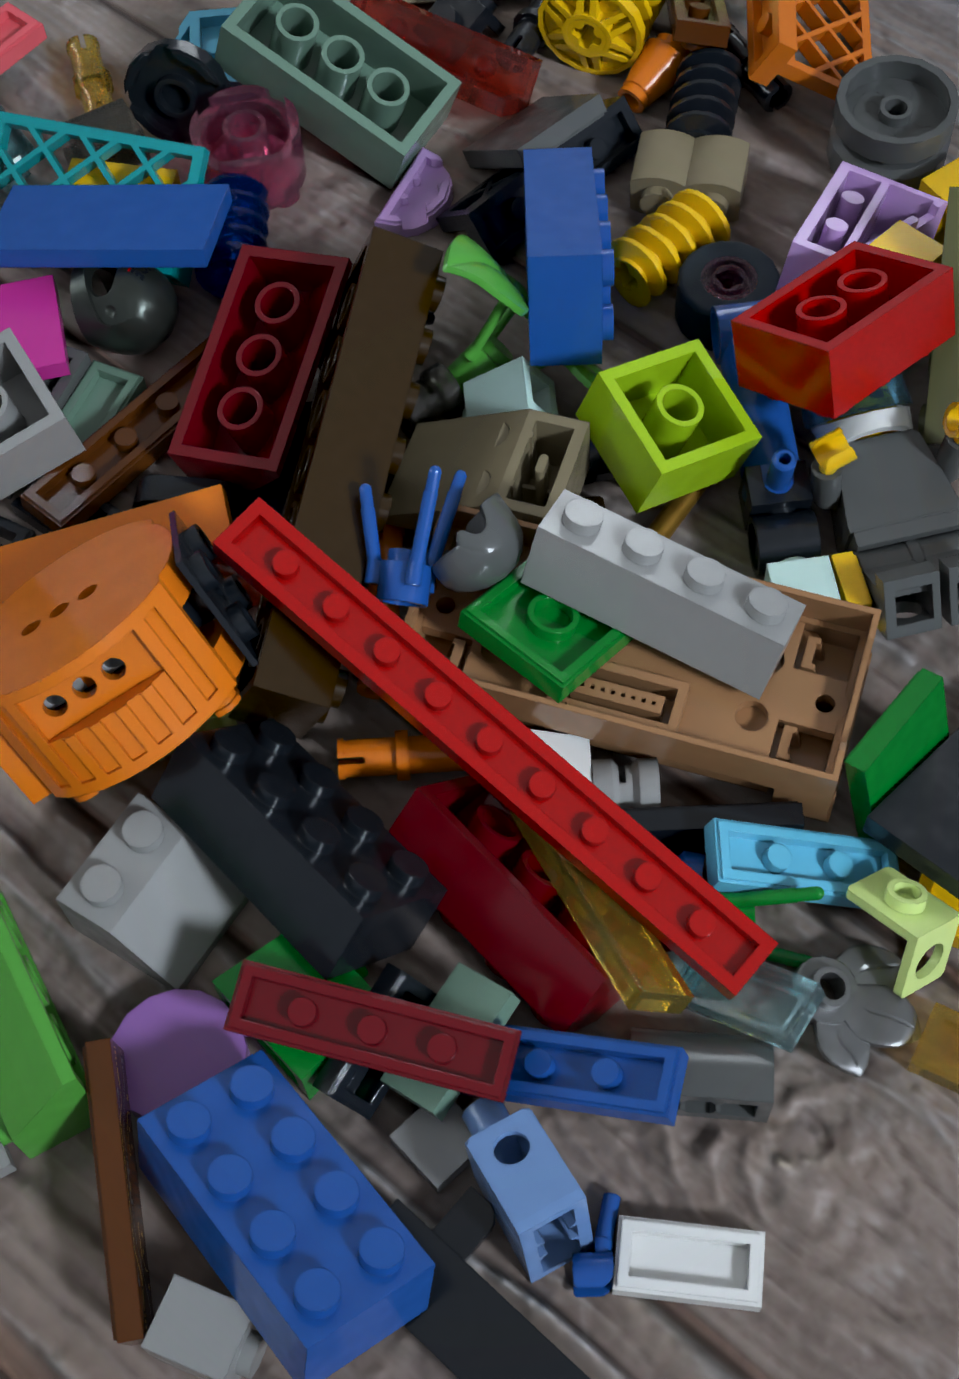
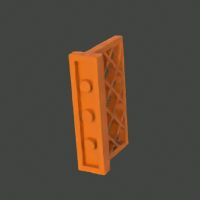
M747 0L748 79L767 87L776 75H780L835 101L842 79L838 71L842 69L847 74L856 64L872 58L868 0H841L851 12L850 16H848L837 0ZM818 4L832 23L828 24L814 5ZM796 12L810 28V32H806L796 19ZM840 32L853 49L852 53L836 35ZM820 41L834 60L830 62L815 42ZM799 50L812 67L795 60V53Z

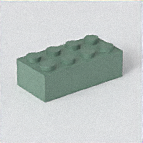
M243 0L221 25L214 58L221 65L225 73L391 190L412 164L421 148L427 145L447 119L462 84L459 79L348 0Z

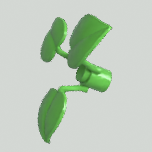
M461 234L455 237L448 245L442 271L474 282L499 300L476 339L444 371L448 382L464 398V382L513 360L510 351L497 338L515 313L521 317L524 316L528 320L529 305L527 289L519 281L507 274L481 246L468 236ZM596 364L563 365L588 389L598 372L603 371ZM535 366V367H537L539 370H541V369H543V368H545V367H547V366Z

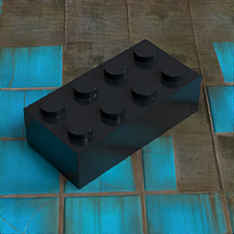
M274 718L193 733L176 747L151 795V798L325 980L410 950L448 891L429 872V867L422 858L408 851L384 827L383 821L376 813L363 807L339 783L337 775L328 767L319 764L296 741L295 734L287 726L277 722Z

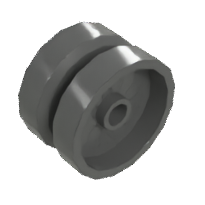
M904 55L876 56L856 64L841 79L836 94L833 111L834 120L826 150L830 169L835 174L842 161L919 190L921 179L942 168L945 164L959 110V96L956 85L943 70L919 58Z

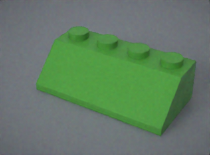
M0 889V1142L3 1146L13 1142L29 1159H32L91 1127L85 1069L7 900Z

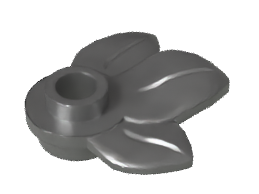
M868 944L853 945L842 952L836 959L827 956L810 958L795 970L791 979L790 998L792 1005L803 1019L813 1023L816 1046L821 1055L838 1070L858 1078L864 1074L868 1066L870 1046L899 1048L917 1041L921 1036L919 1019L914 1007L906 997L902 999L893 992L902 960L896 954L883 947ZM820 979L830 985L834 992L835 1000L827 998L822 993Z

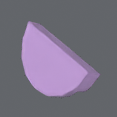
M424 147L421 148L374 222L376 227L404 237L418 236L439 224L436 217L451 207L453 201L452 179L443 167V160L439 155Z

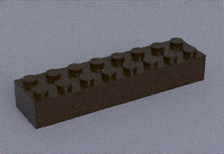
M376 226L371 230L351 268L333 321L282 513L283 518L366 589L370 584L364 583L367 556L359 487L367 483L372 488L378 531L381 532L389 516L393 499L392 495L384 493L388 473L392 475L397 473L406 448V439L398 437L402 418L409 420L420 391V384L412 382L415 365H423L432 343L433 330L425 328L428 312H436L446 286V278L438 275L444 251ZM261 594L254 617L260 634L253 638L259 664L252 667L245 657L236 685L240 690L241 699L229 712L228 718L244 723L274 718L277 722L287 726L295 734L296 738L301 739L316 723H324L330 707L338 708L340 706L348 684L349 671L340 669L341 663Z

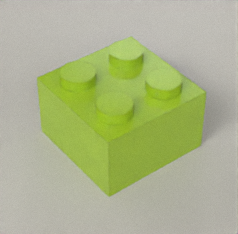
M699 339L598 372L575 414L578 420L590 422V439L636 514L734 477L762 438Z

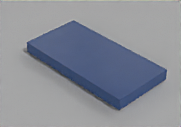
M229 184L13 185L0 209V268H206L232 204Z

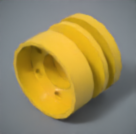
M543 0L538 9V28L545 44L554 54L575 69L595 75L618 74L631 67L641 53L645 40L652 30V25L666 0Z

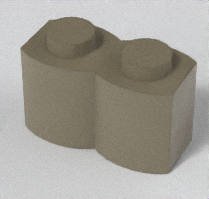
M652 129L641 132L630 180V208L642 214L655 213L661 204L671 201L679 191L693 189L710 197L720 207L728 223L739 220L748 172L750 143L726 135H705L694 138L689 134L670 129Z

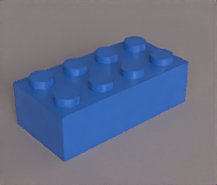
M592 147L523 149L530 366L602 364V341L614 340L613 304H611V286H614L615 278L614 249H611V223L608 220V197L605 194L604 168H594Z
M262 1049L137 1119L139 1168L292 1379H326L428 1309L435 1269L434 1261Z

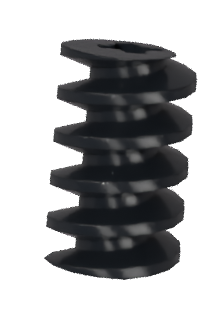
M702 48L692 51L685 56L677 67L665 129L680 131L694 138L705 135L732 136L738 110V99L741 94V83L744 77V67L741 60L733 53L720 48Z

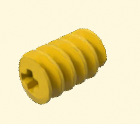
M681 190L674 195L671 201L661 204L655 213L646 215L639 225L630 227L622 237L611 241V249H614V286L620 295L631 305L637 307L647 306L651 301V295L659 296L667 289V283H677L678 271L688 255L703 245L718 241H730L731 229L720 207L710 197L698 190Z

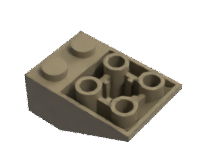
M533 409L417 423L400 467L387 493L392 495L393 499L385 524L413 531L416 530L428 471L431 466L437 465L441 468L442 474L430 535L434 533L436 522L450 489L454 474L458 470H463L467 474L459 505L480 510V505L487 498L495 493H499L518 520L539 525L564 489L580 496L590 469V422Z

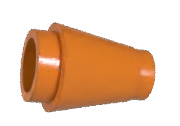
M659 33L656 38L647 39L623 86L618 91V96H625L632 112L642 113L646 107L650 106L673 87L676 80L677 67L682 59L690 54L689 50L683 48L680 42L673 41L672 34Z

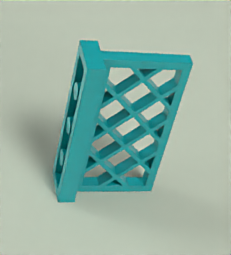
M0 111V190L14 180L18 185H28L22 174L44 158H47L59 177L50 185H73L97 166L109 185H137L148 176L152 178L155 184H164L157 170L175 157L192 160L188 180L182 184H204L210 151L206 147ZM11 128L30 131L39 145L16 163H14L7 152ZM41 133L53 136L46 141ZM71 139L81 140L90 156L66 173L53 152ZM93 143L104 144V146L97 150ZM122 148L132 149L143 165L117 182L104 161ZM145 152L155 153L157 155L149 160ZM4 164H5L8 169H6V170L3 172V168H4ZM157 268L168 278L172 285L189 288L193 268Z

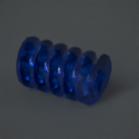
M224 173L212 178L207 183L229 184L232 204L208 266L206 268L194 269L196 279L203 289L222 299L242 244L268 247L266 239L269 234L267 222L270 217V211L266 201L269 191L258 180L239 173Z

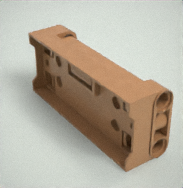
M462 505L458 506L444 551H450L457 546V533L460 530L465 531L467 524L480 510ZM518 520L524 535V550L514 569L528 559L538 524ZM436 578L434 594L429 596L428 607H409L404 622L526 727H530V729L590 739V746L635 758L657 757L658 764L767 793L768 788H773L774 792L771 802L798 801V803H802L804 817L828 823L872 657L871 649L882 610L751 578L768 587L777 589L782 594L806 605L782 658L759 700L651 646L633 639L566 698L557 703L457 627L461 610L491 587L475 592L458 593L446 589Z

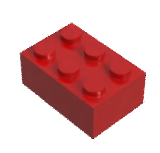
M856 241L851 242L731 320L739 386L766 395L772 400L783 401L812 411L821 417L836 419L840 415L845 414L854 405L889 383L891 379L921 358L926 357L931 351L956 334L953 267Z

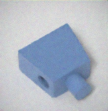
M480 1098L470 1104L463 1112L462 1119L472 1135L464 1144L474 1178L485 1199L491 1204L495 1212V1218L532 1284L572 1261V1253L588 1252L594 1248L586 1196L530 1108H522L510 1115L504 1104Z

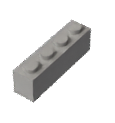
M566 489L563 490L537 527L520 582L758 700L781 660L806 607L805 604L782 594L777 589L757 582L720 564L712 558L705 557L658 534L652 529L645 528Z

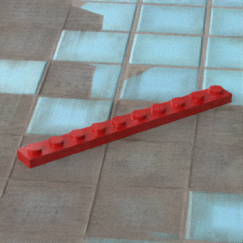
M260 497L212 542L213 553L728 1000H731L740 992L779 944Z

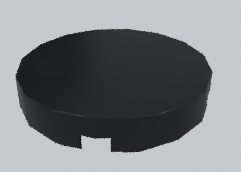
M164 38L144 46L134 56L128 66L124 79L125 94L128 91L129 99L132 102L129 108L135 119L152 135L162 140L179 143L198 141L197 144L209 141L223 127L232 106L231 85L221 65L206 50L185 40Z

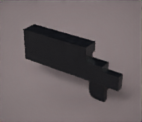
M470 1186L433 1230L422 1222L398 1198L394 1201L390 1208L435 1263L428 1309L404 1326L457 1378L590 1379L466 1263L490 1235L495 1226V1212L491 1204L480 1193Z

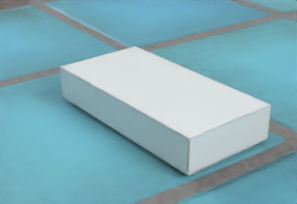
M619 1215L612 1295L760 1312L762 1308L765 1232Z

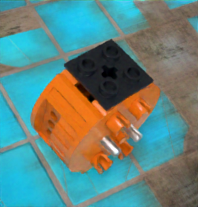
M174 510L169 513L171 533L164 526L155 524L152 519L129 523L107 531L74 548L48 565L0 605V766L33 804L51 793L55 797L73 798L76 802H85L99 793L98 791L114 786L143 771L155 762L164 760V756H169L172 750L190 737L214 713L220 718L239 703L241 696L239 694L240 690L236 686V677L244 664L245 657L252 667L259 664L253 638L258 636L260 632L248 610L254 607L249 594L234 574L224 578L214 565L212 560L217 558V555L213 553V545L203 530L197 524L187 528Z

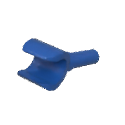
M603 1194L594 1237L595 1252L572 1253L573 1293L575 1297H602L609 1294L612 1290L614 1271L613 1236L621 1197L617 1194Z

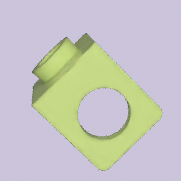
M885 867L848 886L846 893L848 900L907 940L893 989L896 995L903 999L942 976L959 925L958 911L928 892L922 884L907 878L892 867ZM935 945L934 951L927 963L916 972L923 955Z

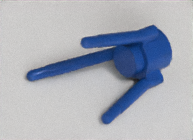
M433 465L430 467L425 490L423 491L412 549L389 548L388 560L381 559L372 488L367 483L359 487L367 556L364 583L378 585L376 598L382 603L417 608L428 607L429 596L434 594L436 576L433 573L432 566L443 555L467 479L465 471L458 470L454 474L428 553H426L442 474L439 466Z

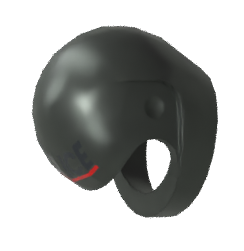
M73 268L70 278L73 312L81 333L91 345L122 355H141L156 349L171 335L178 317V300L168 278L157 268ZM93 273L99 277L107 294L98 296L92 290Z

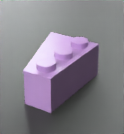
M842 161L793 239L776 291L853 241L869 245L899 220L934 239L948 201Z

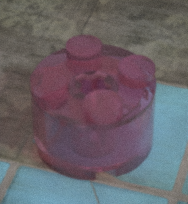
M257 85L230 87L208 98L210 106L199 116L197 110L192 116L189 134L192 145L206 147L210 151L204 184H229L232 204L227 216H236L240 213H259L276 207L287 208L294 205L300 198V188L305 181L307 167L299 117L293 103L286 97H284L285 104L270 97L267 88Z

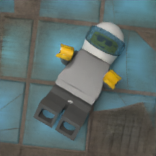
M902 372L836 419L821 417L812 411L802 408L804 426L806 429H811L816 440L809 443V447L815 457L811 464L810 476L813 502L819 508L831 511L837 554L853 551V554L857 556L872 599L871 607L882 610L877 628L886 640L942 628V617L951 626L959 624V497L950 484L959 478V402L951 403L944 413L943 430L945 437L942 443L926 444L920 432L913 430L909 407L913 404ZM904 612L918 614L910 618H897L896 616L897 613Z

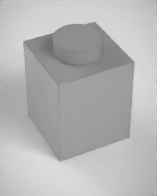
M174 1274L141 1344V1348L155 1359L201 1379H241V1377L251 1379L263 1359L267 1343L235 1299Z

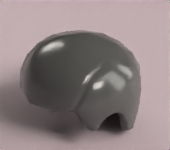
M499 493L493 494L480 505V511L467 524L466 530H460L457 533V546L450 551L445 550L443 556L432 566L433 573L446 589L460 593L487 589L504 579L514 569L524 550V535L517 518Z

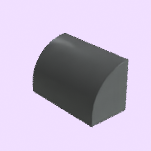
M630 1027L631 1041L683 1047L688 1054L689 1059L677 1115L767 1123L774 1105V1049L771 1038Z

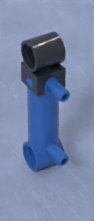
M761 300L714 305L711 307L710 312L711 342L715 361L718 365H721L724 379L762 436L740 467L741 483L738 491L744 528L748 536L750 561L756 577L765 576L767 563L780 562L795 556L805 558L821 556L819 526L814 511L810 509L813 494L806 460H799L789 404L783 401L772 400L766 395L740 387L738 384L731 320Z

